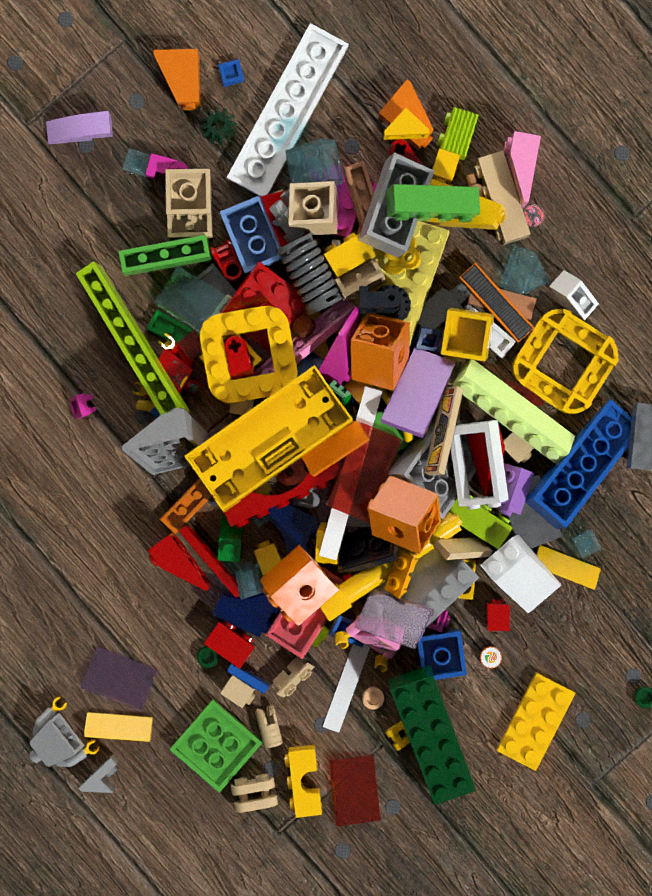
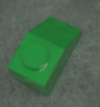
M222 515L218 560L240 562L243 526L237 528L236 525L230 526L226 515Z

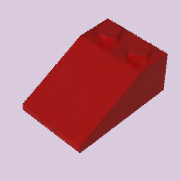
M169 534L148 550L150 553L148 557L155 566L159 565L161 569L205 591L213 585L176 534Z

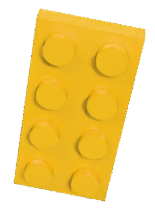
M535 672L496 750L536 771L576 693Z

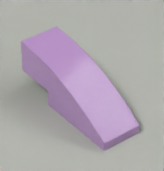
M109 111L79 114L46 122L48 144L92 141V138L113 137L111 114Z

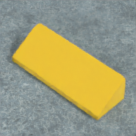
M539 545L536 555L552 574L595 590L600 568Z
M87 712L84 737L149 742L152 736L153 717Z

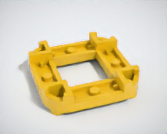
M261 306L213 315L203 323L200 331V341L210 392L219 401L226 404H235L270 397L297 378V365L289 322L279 308ZM266 329L275 373L230 380L223 337Z
M555 309L544 314L535 325L513 361L512 375L521 387L557 410L566 414H576L591 406L594 397L613 367L618 363V349L612 337L601 333L571 314L569 310ZM557 333H560L594 355L572 391L536 369V366Z

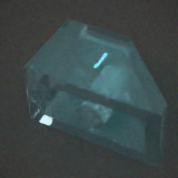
M252 561L241 564V569L237 570L235 574L239 597L242 600L262 593L261 589L264 586L260 582L263 574L258 563L253 564Z

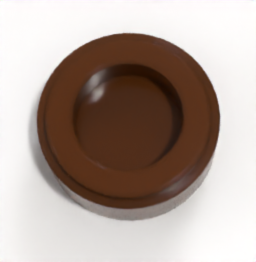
M302 315L294 321L292 328L297 336L305 338L314 332L316 324L310 316Z

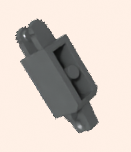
M463 283L450 291L441 289L425 302L417 326L419 328L426 327L441 330L443 328L441 324L447 317V310L450 308L460 309L463 301L471 294Z

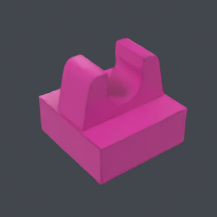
M83 393L68 399L74 420L88 416L96 411V407L89 408L87 406V401L93 399L92 395H84Z

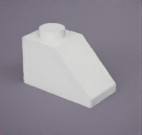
M565 270L549 286L556 296L583 320L599 304L584 283Z

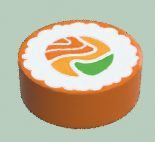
M486 646L481 650L479 658L486 668L492 669L500 665L502 654L498 648Z

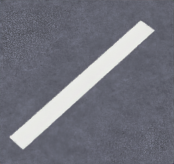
M365 387L356 420L360 422L368 438H370L382 391ZM368 442L348 454L345 458L319 556L333 560L337 559Z
M370 595L364 615L382 616L384 608ZM365 644L363 647L352 645L323 724L324 728L339 733L368 655L369 646Z

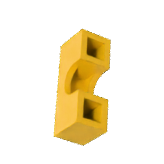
M315 745L290 747L288 754H285L286 768L290 767L291 776H287L288 790H293V798H290V809L295 811L296 818L322 815L320 788H307L301 781L303 775L307 772L317 771Z

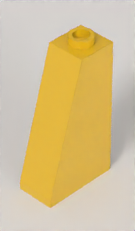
M431 179L430 186H450ZM479 196L480 214L470 222H459V219L439 222L438 218H430L428 221L421 222L434 226L497 230L499 224L502 225L506 218V209L502 204Z

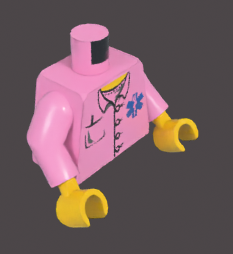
M357 615L355 622L346 628V632L339 631L335 634V645L340 643L341 649L347 648L349 646L348 638L351 636L375 651L383 653V655L375 657V668L381 665V672H385L388 666V659H392L403 645L404 629L381 616Z

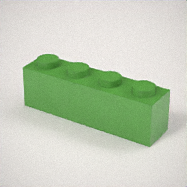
M393 184L386 190L387 217H395V220L398 221L408 220L409 218H417V221H428L430 218H438L439 222H447L452 219H459V222H470L480 214L479 187Z
M206 235L119 251L122 273L125 276L212 260Z

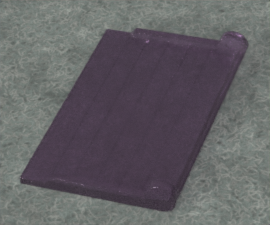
M373 589L354 628L415 649L430 618L434 614V609Z
M97 646L82 682L81 689L142 712L158 670Z

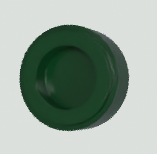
M203 646L197 653V661L204 668L215 666L219 660V654L208 646Z
M640 686L634 691L633 699L639 707L644 709L652 707V688Z

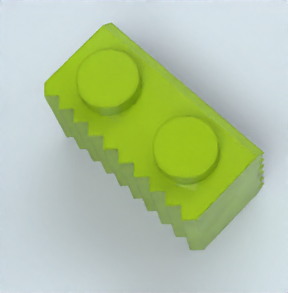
M453 107L452 113L447 112L443 125L447 126L445 134H440L437 146L441 147L440 149L459 154V159L465 160L479 115Z

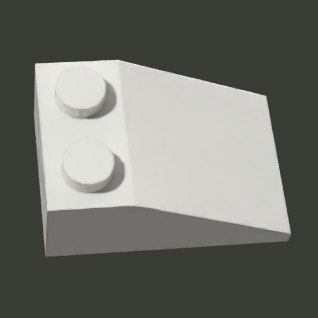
M519 534L512 537L480 565L490 578L527 613H530L561 586V583Z

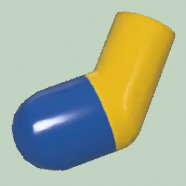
M137 401V410L148 411L155 418L160 416L152 401Z

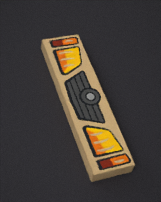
M458 386L445 388L440 400L424 472L430 476L444 475L463 393V389Z

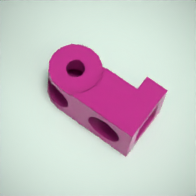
M151 153L146 177L156 180L157 175L166 177L165 169H188V167L181 161Z

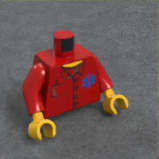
M165 333L164 335L168 337V342L163 344L159 341V344L164 348L159 361L180 396L184 390L195 396L201 384L191 379L194 373L192 369L193 362L186 349L175 342L169 334ZM135 382V384L141 386V390L139 392L132 391V393L150 398L142 383Z

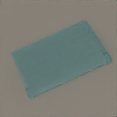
M178 266L156 298L154 304L200 332L203 323L211 316L220 314L230 300V297Z

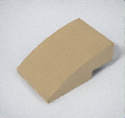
M165 169L168 238L186 239L206 235L207 238H213L210 169Z

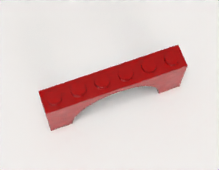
M346 456L315 477L308 472L307 476L298 486L286 493L262 495L252 491L242 498L240 502L224 512L230 526L236 525L237 528L249 524L248 519L255 515L259 519L270 514L268 509L274 506L277 509L283 508L290 504L288 500L297 497L298 500L310 495L308 490L317 487L319 491L329 486V481L336 477L339 481ZM215 475L211 476V477H210V480H211V481H215V480H216V476H215Z

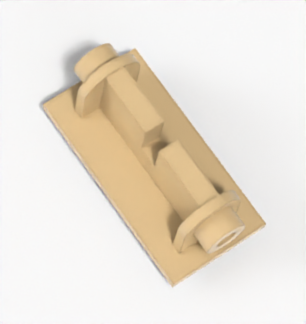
M297 656L287 666L291 674L288 675L283 670L273 680L271 687L281 697L290 696L296 690V685L301 680H306L312 674L311 670L315 666L308 663L305 657L301 659Z

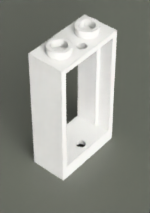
M498 420L455 425L451 443V454L459 506H467V509L481 508L483 504H488V508L501 506V502L509 499ZM485 432L494 496L470 498L461 434Z

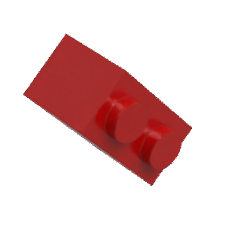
M220 619L204 644L240 669L256 646L253 643L254 638L245 632L240 634L235 630L236 626L228 620L223 622Z

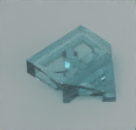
M514 245L499 287L511 292L527 295L529 291L543 284L550 283L537 254L531 250Z

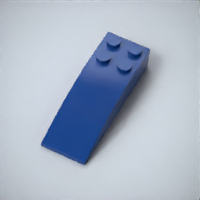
M609 399L574 438L569 454L558 463L552 464L527 496L525 502L555 529L567 528L628 448L632 418L615 402Z

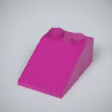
M355 307L319 368L323 378L330 383L335 380L338 383V387L344 380L348 382L352 376L350 346L351 339L361 324L360 308Z

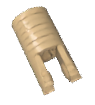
M271 704L266 707L268 723L261 708L255 711L264 748H272L283 744L275 708Z

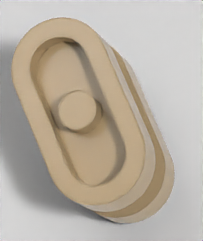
M266 773L257 775L256 779L247 780V778L235 779L234 784L231 785L232 795H239L240 799L234 802L235 812L243 813L278 805L277 794H270L269 789L275 787L274 777H269V774ZM261 791V796L248 798V793Z

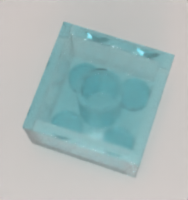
M320 138L285 150L291 183L334 181L336 186L344 183L336 140Z

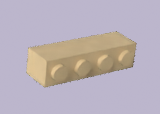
M504 151L478 158L474 170L477 178L482 180L484 198L502 204L506 209V218L503 224H499L498 229L494 230L497 240H501L502 245L527 238L530 235V231Z

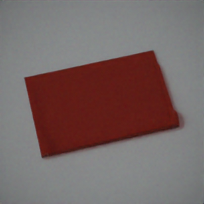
M374 755L329 760L336 826L381 821Z

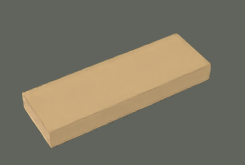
M479 537L436 540L433 545L446 560L490 557L493 552Z

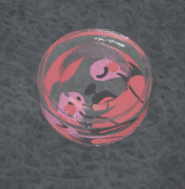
M537 204L529 205L523 211L529 227H537L545 219L544 209Z

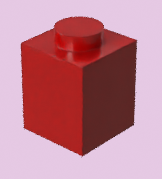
M492 598L491 602H485V629L487 631H510V604L504 602V599Z

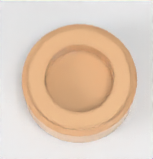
M368 687L362 694L363 704L372 710L380 708L384 702L383 692L378 687Z

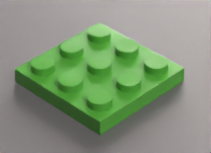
M212 699L173 744L170 751L220 793L263 741L215 699Z

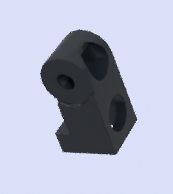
M359 286L360 314L393 313L401 307V294L398 290L390 288L384 292H369L368 286Z

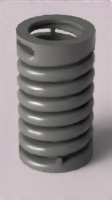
M312 232L276 250L278 255L283 257L282 263L288 265L286 272L291 273L289 276L290 280H296L293 286L295 288L301 287L297 290V294L299 296L305 295L301 298V302L306 304L305 310L308 316L344 298L338 293L340 291L339 287H332L336 280L330 278L332 272L326 270L328 264L323 262L324 256L318 255L321 250L319 247H315L317 241L313 239Z

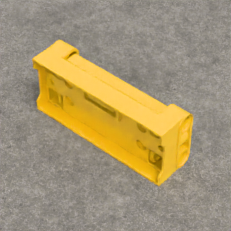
M314 365L186 454L185 458L222 511L226 512L269 479L335 433L353 423V419ZM324 397H328L329 401L327 403L322 401ZM212 475L216 476L215 481L210 480Z

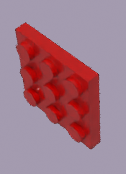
M258 261L220 314L261 306H272L279 308L285 314L291 330L294 321L305 311L306 304L301 302V298L305 295L299 296L296 288ZM266 329L244 333L271 353Z

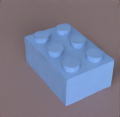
M261 195L220 211L246 276L249 275L258 261L266 267H271L281 263L283 259L276 251L280 246L261 201Z

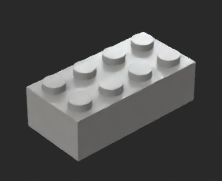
M396 153L387 158L358 241L397 258L406 253L417 224V218L398 221L395 220V217H387L386 190L393 184L430 185L434 170Z

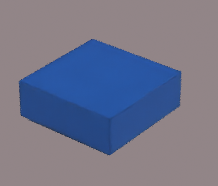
M239 59L218 64L223 87L245 82Z

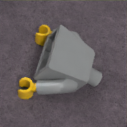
M61 697L54 699L53 706L51 708L48 707L36 719L32 731L34 738L30 741V745L34 749L29 755L31 760L35 763L42 760L48 767L54 764L58 767H72L85 759L88 753L96 754L99 751V747L95 750L89 749V745L94 743L95 739L89 740L86 748L82 749L84 744L60 713L55 714L58 710H63L67 706V703H65L63 707H57L56 703Z

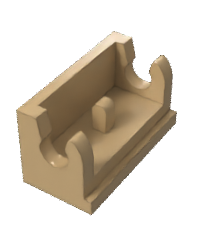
M375 258L344 277L335 279L347 302L359 296V286H368V289L371 290L387 281Z

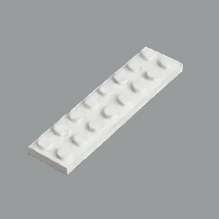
M310 23L227 176L228 180L258 196L270 193L348 49V43Z

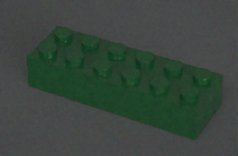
M431 665L389 679L390 691L434 805L475 792L476 787Z

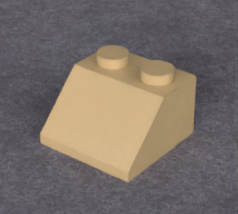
M335 182L291 183L289 227L308 233L312 232L314 235L337 234L338 191Z

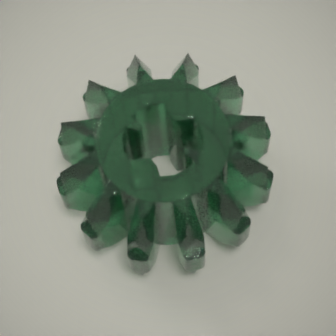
M215 107L214 114L207 110L209 118H201V121L205 124L201 125L200 129L201 131H206L203 137L204 139L211 137V144H214L216 139H218L219 145H223L222 139L224 138L229 143L231 142L229 135H236V131L232 129L238 126L237 122L232 121L235 116L233 113L227 115L228 110L226 108L220 113L219 108ZM221 122L222 125L221 130H217L213 126H217L216 123Z

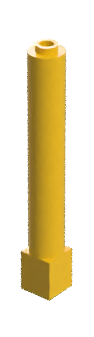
M448 512L444 519L441 520L421 553L417 555L418 559L434 549L433 545L436 540L449 539L462 530L460 526L463 523L456 513L452 515ZM399 546L400 549L409 553L410 550ZM393 562L361 570L340 585L335 584L338 591L320 606L328 620H333L351 608L353 602L388 579Z

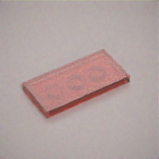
M360 422L370 440L345 457L326 506L368 523L370 519L369 512L367 511L368 504L371 499L376 497L381 484L385 482L402 439Z

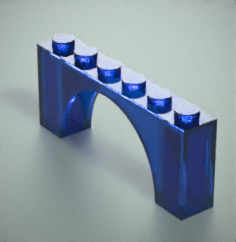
M292 504L277 509L276 506L268 509L270 514L264 517L270 520L282 534L287 548V555L299 544L307 552L311 545L308 543L311 535H316L320 526L317 523L319 518ZM223 592L212 614L260 638L262 633H267L272 623L268 621L271 614L276 615L279 608H275L268 601L264 593L236 598Z

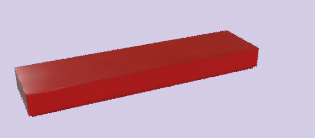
M189 524L185 525L179 532L237 598L244 591V588L221 561L218 560Z

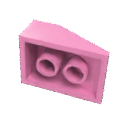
M514 131L512 136L508 137L507 142L504 143L503 151L506 155L508 167L523 209L530 198L541 136Z

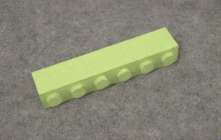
M471 359L459 370L452 387L458 386L462 388V395L555 464L569 454L575 438L572 433L475 360Z

